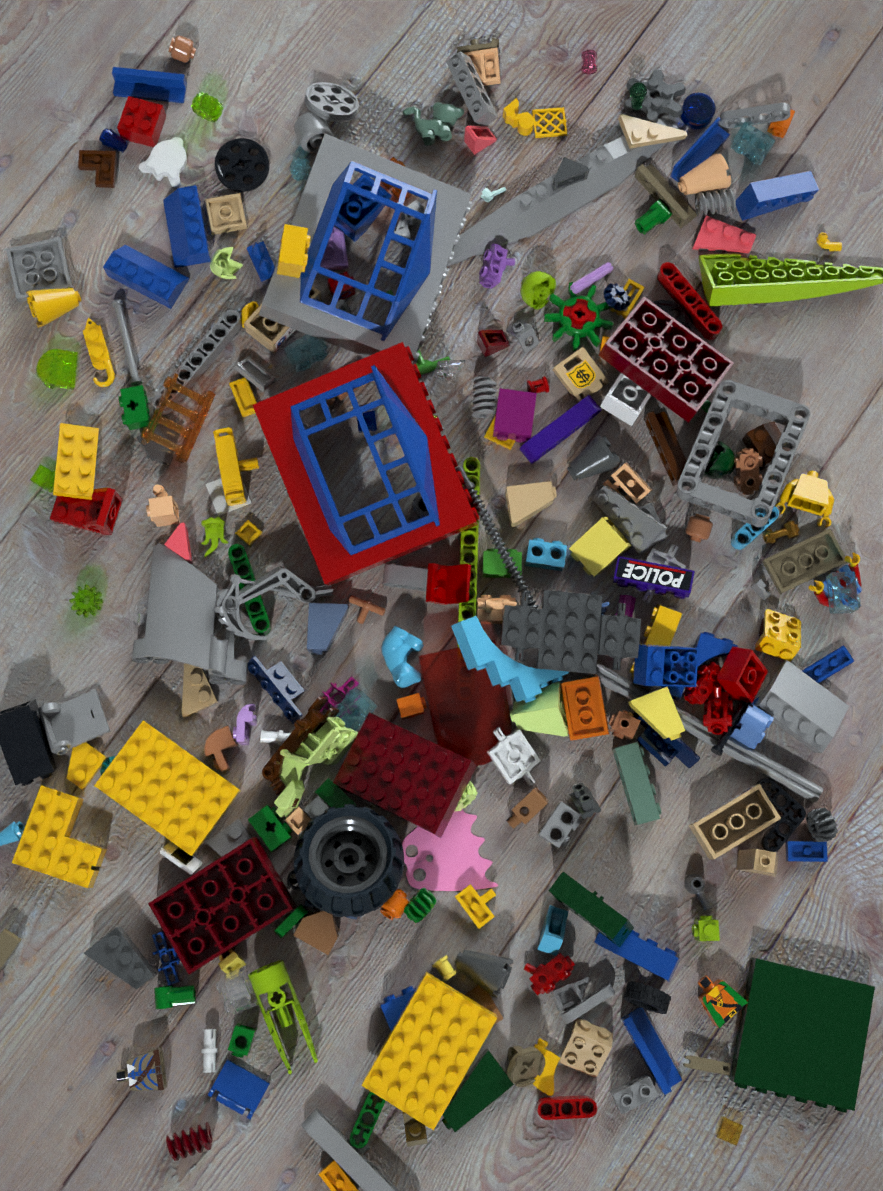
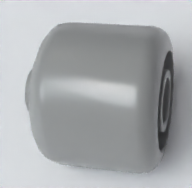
M311 111L302 114L294 126V131L302 149L308 153H318L324 134L333 136L327 120Z

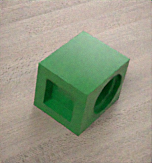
M239 1023L235 1025L228 1050L232 1051L233 1056L243 1058L244 1055H249L257 1029ZM237 1037H245L247 1045L240 1047L237 1044Z

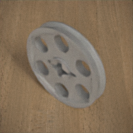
M318 82L310 85L306 90L304 98L305 104L311 112H314L323 119L335 122H345L353 119L359 107L358 99L351 91L340 85L328 82Z

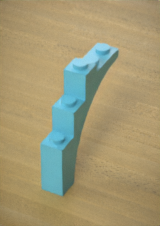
M477 616L451 626L468 670L476 668L479 671L486 668L492 686L500 684L503 687L510 684L516 702L524 700L527 703L535 700V695L542 693L541 688L548 686V681L551 680L552 683L563 680V675L569 673L567 671L536 669L514 661L490 640Z

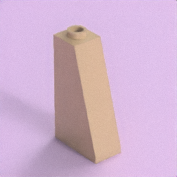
M760 849L739 850L736 870L776 877L779 857L776 852Z

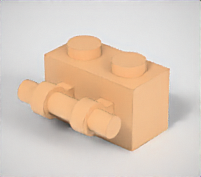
M627 462L611 475L616 481L614 484L608 479L603 483L604 486L608 485L619 494L621 493L617 488L621 486L627 493L625 496L626 500L632 499L636 504L652 491Z
M155 485L153 493L157 498H150L149 505H146L148 517L151 518V521H154L157 527L180 524L179 509L174 498L168 496L162 485Z
M481 595L476 600V616L480 624H502L504 605L517 606L516 598H511V595H500V598H492V595Z

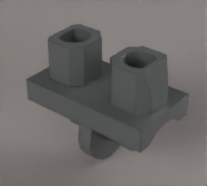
M583 783L572 786L573 793L569 794L583 819L592 817L594 813L601 812L600 806L588 787H585Z

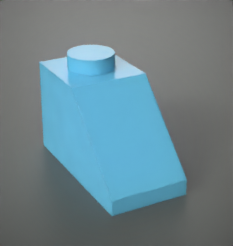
M549 905L537 950L557 956L564 940L569 911Z

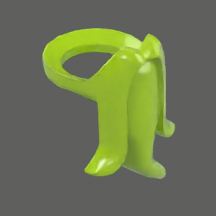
M210 517L201 521L206 535L205 541L201 544L207 545L211 539V547L206 551L205 558L216 550L219 538L222 543H229L224 539L225 521L220 517L215 519Z

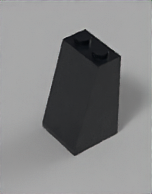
M36 699L0 711V746L15 785L21 783L22 786L34 782L33 779L41 777V779L52 776V772L57 767L38 712Z

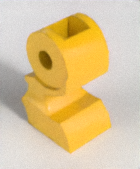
M516 98L503 109V118L505 124H510L512 128L518 127L519 134L528 136L533 131L534 119L529 112L518 114L519 101Z

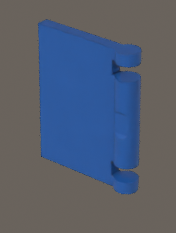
M227 1059L207 1096L212 1097L215 1090L219 1091L216 1101L243 1115L246 1108H249L251 1111L247 1118L251 1120L270 1083Z

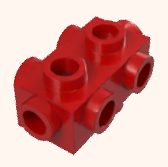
M715 662L701 666L697 671L696 687H686L683 692L685 695L684 699L690 704H703L713 692V685H721L716 679L721 667Z
M716 684L713 685V692L709 695L708 700L704 702V710L707 712V715H703V724L707 726L708 732L720 735L723 732H728V726H732V715H729V712H733V701L729 700L728 692H721V685Z
M559 953L546 965L540 964L537 968L526 963L524 970L533 975L529 978L533 983L530 987L538 996L540 993H550L555 989V984L558 981L567 979L572 974L571 971L574 969L575 963L568 955L564 957Z

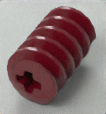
M206 1122L204 1130L199 1124L197 1132L190 1127L189 1135L182 1130L181 1137H178L176 1132L173 1134V1140L168 1135L166 1136L167 1148L174 1161H178L180 1156L186 1158L188 1153L193 1156L196 1150L202 1153L204 1147L206 1150H211L212 1132L208 1122Z

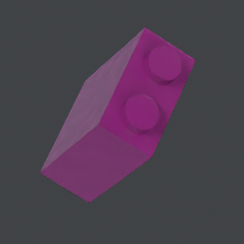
M500 388L493 437H497L499 440L514 439L519 443H525L531 439L537 393Z

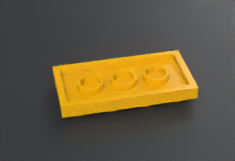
M60 423L53 495L92 500L99 428Z

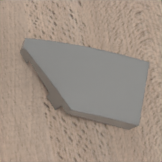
M588 977L551 991L558 1011L577 1004L579 1000H582L583 991L586 983L589 981Z

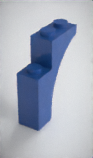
M709 632L700 633L694 645V648H699L698 666L712 658L727 656L732 646L738 647V645L733 644V641L730 639L722 638L721 640L715 638V635ZM661 686V689L668 687L672 699L677 701L681 699L684 687Z

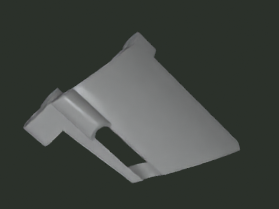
M160 543L153 547L145 638L134 640L132 661L136 663L152 661L157 664H167L169 660L178 661L208 670L210 683L225 684L229 682L235 685L246 684L247 663L234 659L233 631L226 629L224 640L214 636V606L218 596L217 593L220 591L217 585L193 565ZM228 599L225 602V608L232 606V599Z

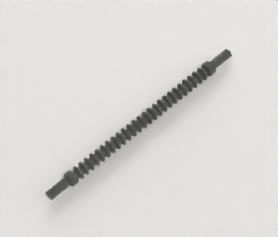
M462 466L455 469L456 472H461L465 482L463 489H468L473 502L472 506L476 507L478 515L481 517L480 521H483L482 525H485V530H488L487 535L491 536L492 544L496 545L495 549H498L497 554H500V559L504 560L502 563L506 564L505 568H508L507 573H510V578L514 579L513 583H516L515 588H519L518 593L529 594L528 606L538 608L539 606L535 605L536 600L532 599L534 596L530 595L531 591H528V586H525L526 581H523V576H520L521 572L517 571L518 566L515 567L516 562L512 561L513 557H510V552H507L508 547H504L505 542H502L503 538L499 537L500 533H497L498 528H494L495 523H492L493 519L489 518L488 510L484 509L485 504H482L483 500L479 499L480 495L476 494L478 491L474 490V483L470 482Z

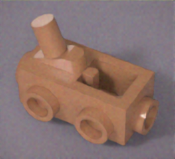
M744 448L736 452L734 468L736 469V476H734V486L737 487V490L743 492L744 495L754 494V491L759 490V486H761L763 481L762 475L759 474V467H762L763 464L762 456H759V453L754 451L753 448ZM751 479V484L748 485L747 481Z

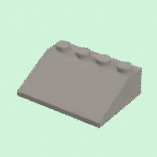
M788 660L783 663L754 704L774 718V723L815 753H823L833 739L849 708L846 703Z

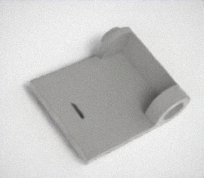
M96 689L62 704L50 702L38 708L51 752L57 755L65 754L73 747L111 732Z

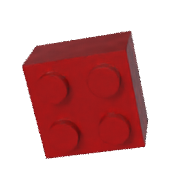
M128 96L117 126L121 139L150 147L157 145L166 119L164 107L161 104Z
M732 646L716 679L733 700L753 703L768 670L753 650Z

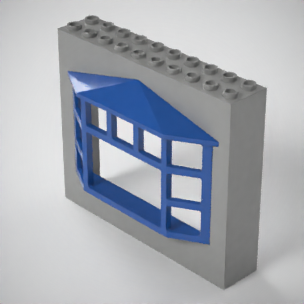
M324 134L291 224L308 228L307 235L311 236L305 272H301L299 278L276 274L277 262L262 302L259 316L364 357L403 342L405 347L409 346L415 361L411 362L412 365L416 364L419 357L417 351H419L420 346L422 347L425 340L424 333L430 325V316L436 308V299L443 288L441 284L447 276L449 270L447 267L453 259L455 253L453 250L455 245L457 246L460 239L459 233L464 227L466 213L469 212L472 204L469 201L471 194L333 136ZM354 170L375 179L371 192L350 184ZM380 182L401 189L397 203L377 195ZM346 191H351L395 210L368 285L320 267ZM407 192L428 201L424 213L403 205ZM401 212L421 220L414 241L394 233ZM390 240L411 247L405 268L384 260ZM381 267L402 275L395 296L374 288ZM317 273L338 281L330 305L309 297ZM344 284L365 292L357 315L336 308ZM371 295L392 303L383 326L363 318Z

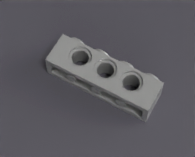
M461 51L458 52L446 63L474 122L480 126H487L497 119L498 115L471 58Z

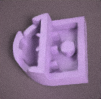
M255 704L245 705L238 713L237 727H233V738L240 745H249V726L257 725V716L253 715L252 712L256 709Z

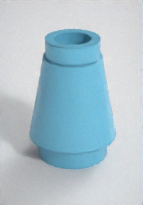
M12 822L0 832V846L20 841L25 828L21 822Z

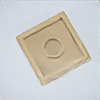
M240 193L204 199L211 235L247 229Z

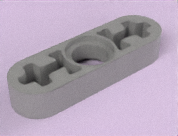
M607 983L565 1010L561 1014L565 1023L568 1024L612 996L615 993L610 983Z

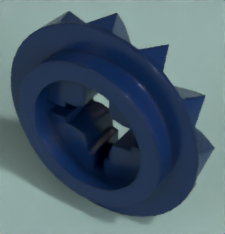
M610 283L604 289V299L611 308L623 311L630 305L629 300L631 297L627 295L628 291H625L623 286L619 287L617 283Z

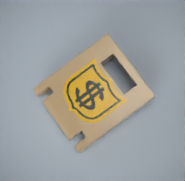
M581 347L552 369L577 403L582 400L579 396L580 394L583 399L588 395L592 396L603 388V385L609 383L584 347ZM576 357L579 363L567 371L564 365Z

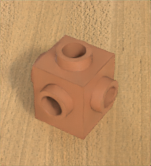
M626 710L618 711L616 715L612 714L608 725H610L609 731L613 732L612 735L618 739L623 740V738L631 740L636 733L640 720L634 718V714Z

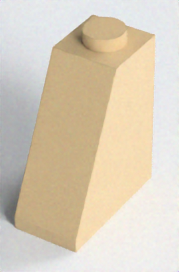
M551 481L506 487L505 495L510 528L516 527L553 504L557 494L556 488L552 487Z

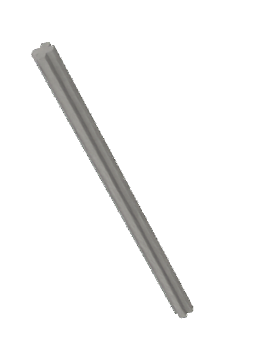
M599 663L596 666V674L582 673L589 678L599 676L603 686L630 701L651 693ZM676 707L686 732L711 746L717 744L722 734L715 735L712 732H708L707 726H704L703 721ZM729 737L722 749L725 754L813 803L818 801L820 794L823 792L822 787L752 748L745 746L732 737Z

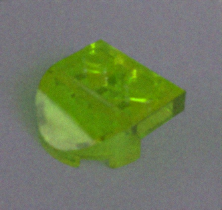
M52 349L45 352L40 357L36 366L37 377L48 388L54 389V387L74 390L78 352Z

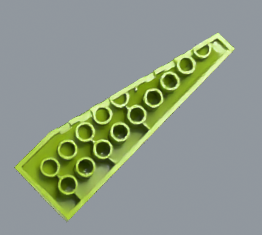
M735 253L699 255L698 258L704 295L709 306L801 300L853 291L883 283L882 267L860 266L855 268L850 264H843L842 267L832 266L830 262L818 265L815 261L785 258L784 261H780L775 257H768L766 260L757 259L756 255H749V258L741 257V254Z

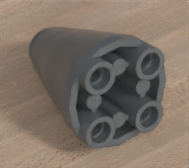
M600 434L596 436L570 463L571 466L567 467L574 481L619 467L618 463L621 461L616 452L611 453L608 448L611 444L606 436L601 437Z

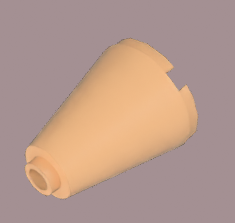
M713 154L680 177V182H678L680 192L690 195L729 188L731 185V175L727 176L726 170L729 167L725 158L721 154Z

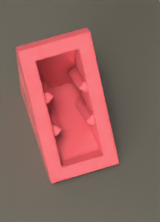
M466 126L464 142L474 155L497 140L487 126Z
M183 522L179 524L164 545L192 564L188 529Z

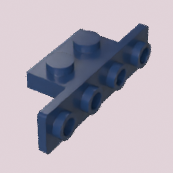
M256 656L251 657L247 663L249 672L257 678L261 687L269 693L273 702L281 708L285 717L292 724L296 720H300L303 714L292 701L304 693L305 690L282 661L266 669Z
M636 712L633 713V717L640 720V724L645 728L637 741L665 767L675 756L688 768H691L700 760V757L680 738L670 741V738L663 739Z

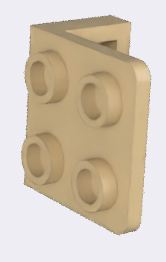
M575 1019L571 1036L560 1056V1063L591 1077H597L612 1048L613 1033L606 1028L591 1024L587 1020Z

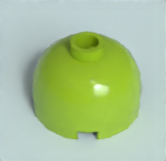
M542 271L530 273L521 282L520 294L523 301L535 310L543 308L549 302L546 299L555 292L556 280L551 275Z

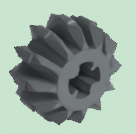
M826 808L811 810L806 817V826L809 829V833L812 834V838L816 839L817 842L832 840V838L836 837V833H838L837 823L834 820L835 817H832L831 812Z

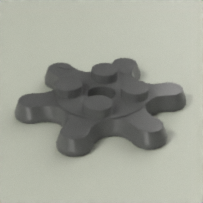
M655 70L647 82L631 78L628 80L626 87L635 94V97L626 100L623 109L626 112L641 110L646 115L645 120L653 123L658 122V116L661 113H668L673 117H679L682 115L683 109L674 99L685 93V86L680 82L672 85L663 82L664 75L661 70ZM657 94H658V98H652V97H650V96H652V95H657Z

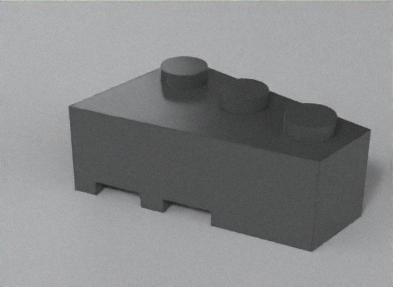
M122 926L113 929L84 952L85 955L135 989L141 988L157 975Z

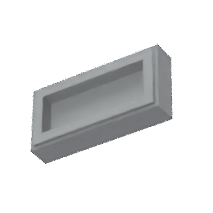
M249 356L244 358L235 367V370L262 392L275 383L276 378Z

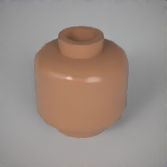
M178 35L172 38L168 52L171 53L173 59L187 63L190 58H194L196 48L193 47L194 43L191 39Z
M696 514L689 518L685 532L687 535H690V540L701 542V539L707 540L709 538L713 523L709 517Z

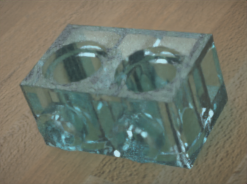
M745 122L735 136L730 148L734 149L736 153L746 156L751 162L761 165L776 140Z
M855 571L831 572L827 575L830 614L854 613L859 610L860 597L857 596L858 578L855 577ZM840 579L846 582V587L841 586ZM842 598L848 601V606L843 605Z

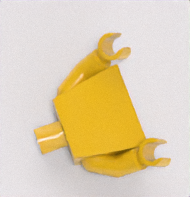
M808 471L807 475L801 474L799 479H793L784 487L779 498L781 500L775 505V507L780 506L782 508L780 515L784 513L786 509L785 503L787 502V506L819 516L823 515V517L817 520L818 527L822 525L823 520L826 521L825 528L831 525L829 515L832 513L834 497L830 489H828L827 481L818 478L816 471Z

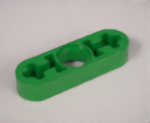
M369 1091L350 1134L351 1145L358 1149L366 1146L385 1103L384 1099L381 1102L377 1101L375 1109H378V1112L370 1107H366L367 1104L371 1106L373 1103L371 1095H376ZM365 1112L373 1114L374 1120L372 1123L366 1124L362 1121V1115ZM358 1124L363 1128L370 1129L369 1132L364 1130L362 1136L365 1139L364 1141L355 1142L354 1134L358 1135L361 1127H357Z

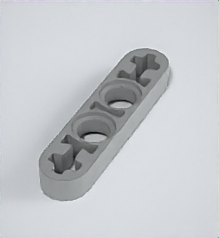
M776 103L725 111L720 114V126L729 129L787 120L790 117V105L787 103Z

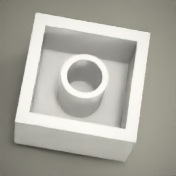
M620 373L600 407L632 426L651 395Z

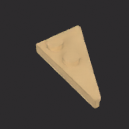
M623 114L618 118L629 149L683 140L688 135L684 130Z
M184 663L182 717L186 718L218 703V700L204 670Z

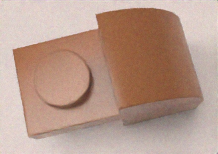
M229 726L214 731L205 743L206 757L215 756L212 759L216 769H220L223 773L231 770L224 751L237 746Z

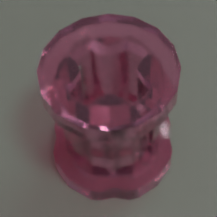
M595 50L583 51L581 54L583 59L582 73L589 75L596 73L597 65H595V59L597 58V53Z

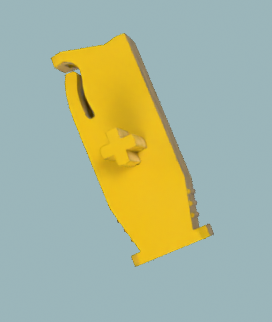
M227 427L214 430L217 458L227 505L233 506L246 503L241 472L258 469V459L256 457L239 461L232 428ZM227 432V434H228V435L220 436V437H219V433Z

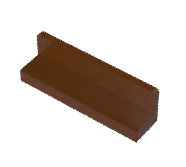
M654 411L647 413L644 421L672 486L678 485L687 460L664 411L655 414Z

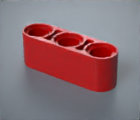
M587 1095L543 1097L537 1101L536 1110L544 1120L590 1118L596 1114L597 1105ZM586 1101L592 1104L589 1111L582 1110V1104ZM547 1103L551 1105V1110L545 1114L541 1112V1106ZM564 1103H571V1110L569 1112L561 1111V1106Z

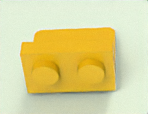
M766 609L764 612V632L756 642L755 650L791 662L801 648V621L777 611Z

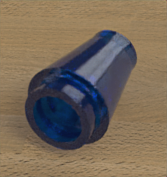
M105 128L100 135L99 141L102 142V145L122 153L127 149L128 143L112 129Z

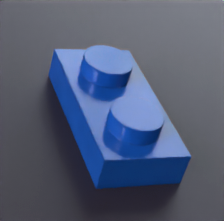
M786 841V861L828 862L827 842Z

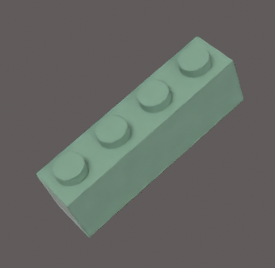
M638 742L614 748L612 751L634 826L660 819L659 815L662 812L659 803H656L654 799L656 791L654 785L650 784L648 779L650 771L643 762L644 751L642 746H639Z

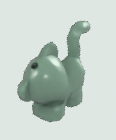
M436 102L433 105L432 120L421 119V111L414 106L403 110V115L414 114L415 129L422 137L424 145L430 146L436 142L435 136L437 135L442 141H449L452 138L450 128L455 125L457 119L463 116V108L455 107L452 104Z

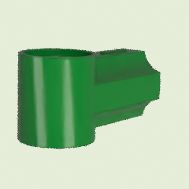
M658 200L634 224L637 230L645 235L656 225L665 223L671 217L672 212L661 200Z
M195 985L154 988L155 1009L172 1008L175 1005L196 1003Z

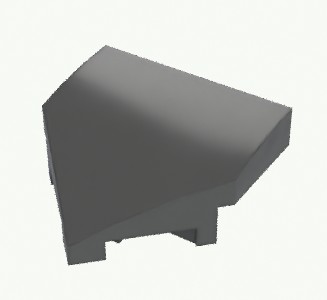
M161 424L138 436L137 439L143 446L148 459L150 458L153 461L169 466L172 462L181 429Z

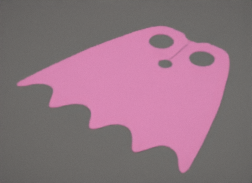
M463 809L461 811H454L441 838L420 827L415 828L404 838L401 843L404 852V863L407 866L406 877L410 886L416 889L426 888L431 891H462L470 884L475 890L498 886L497 883L491 882L485 877V872L493 862L482 858L478 853L479 847L485 839L471 833V826L477 819L476 815L467 814ZM415 845L418 848V854L412 858L408 857L405 851L407 846ZM427 855L433 856L431 862L425 860ZM421 868L426 872V877L423 881H416L414 879L413 873L416 869Z

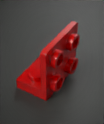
M429 563L425 602L440 605L468 603L471 565L445 566Z

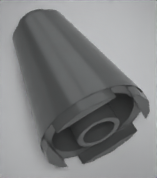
M464 950L462 953H458L455 963L459 971L491 996L498 999L501 995L498 993L499 988L504 989L512 967L509 965L513 964V960Z

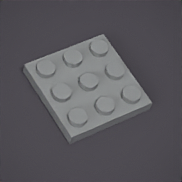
M61 237L6 249L18 302L26 301L27 297H30L26 294L29 290L73 288Z

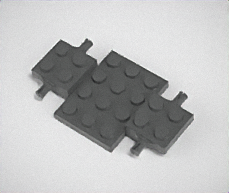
M543 590L542 609L528 606L529 594L521 593L520 605H504L500 645L516 648V661H523L524 649H538L536 669L596 674L597 655H606L613 658L612 670H621V659L627 657L638 658L641 619L630 618L625 615L626 603H618L617 615H601L603 597L601 595Z

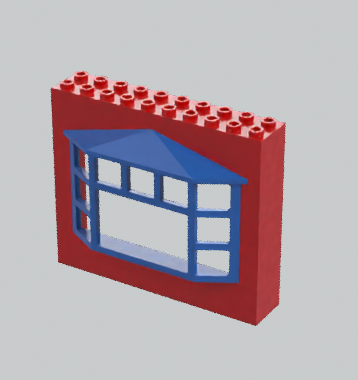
M403 342L253 404L325 585H334L477 526L476 520L480 519L476 508H471L469 504L472 502V498L468 489L464 490L462 487L465 482L461 472H456L455 467L458 466L453 453H448L450 445L446 435L441 436L440 432L443 431L439 418H434L433 416L436 411L431 399H426L429 396L424 382H419L418 380L422 378L416 364L412 365L411 363L415 361L409 346H404ZM371 381H375L381 398L359 407L353 390ZM347 392L353 410L332 418L326 401ZM320 403L326 421L305 430L299 412ZM384 405L392 423V428L371 436L363 413ZM356 416L389 497L340 517L308 436ZM396 434L404 457L383 465L374 443ZM408 463L416 486L395 494L386 472ZM420 492L428 515L407 522L398 501ZM388 504H393L401 526L381 534L374 522L371 511ZM365 515L374 537L353 545L344 527V523Z

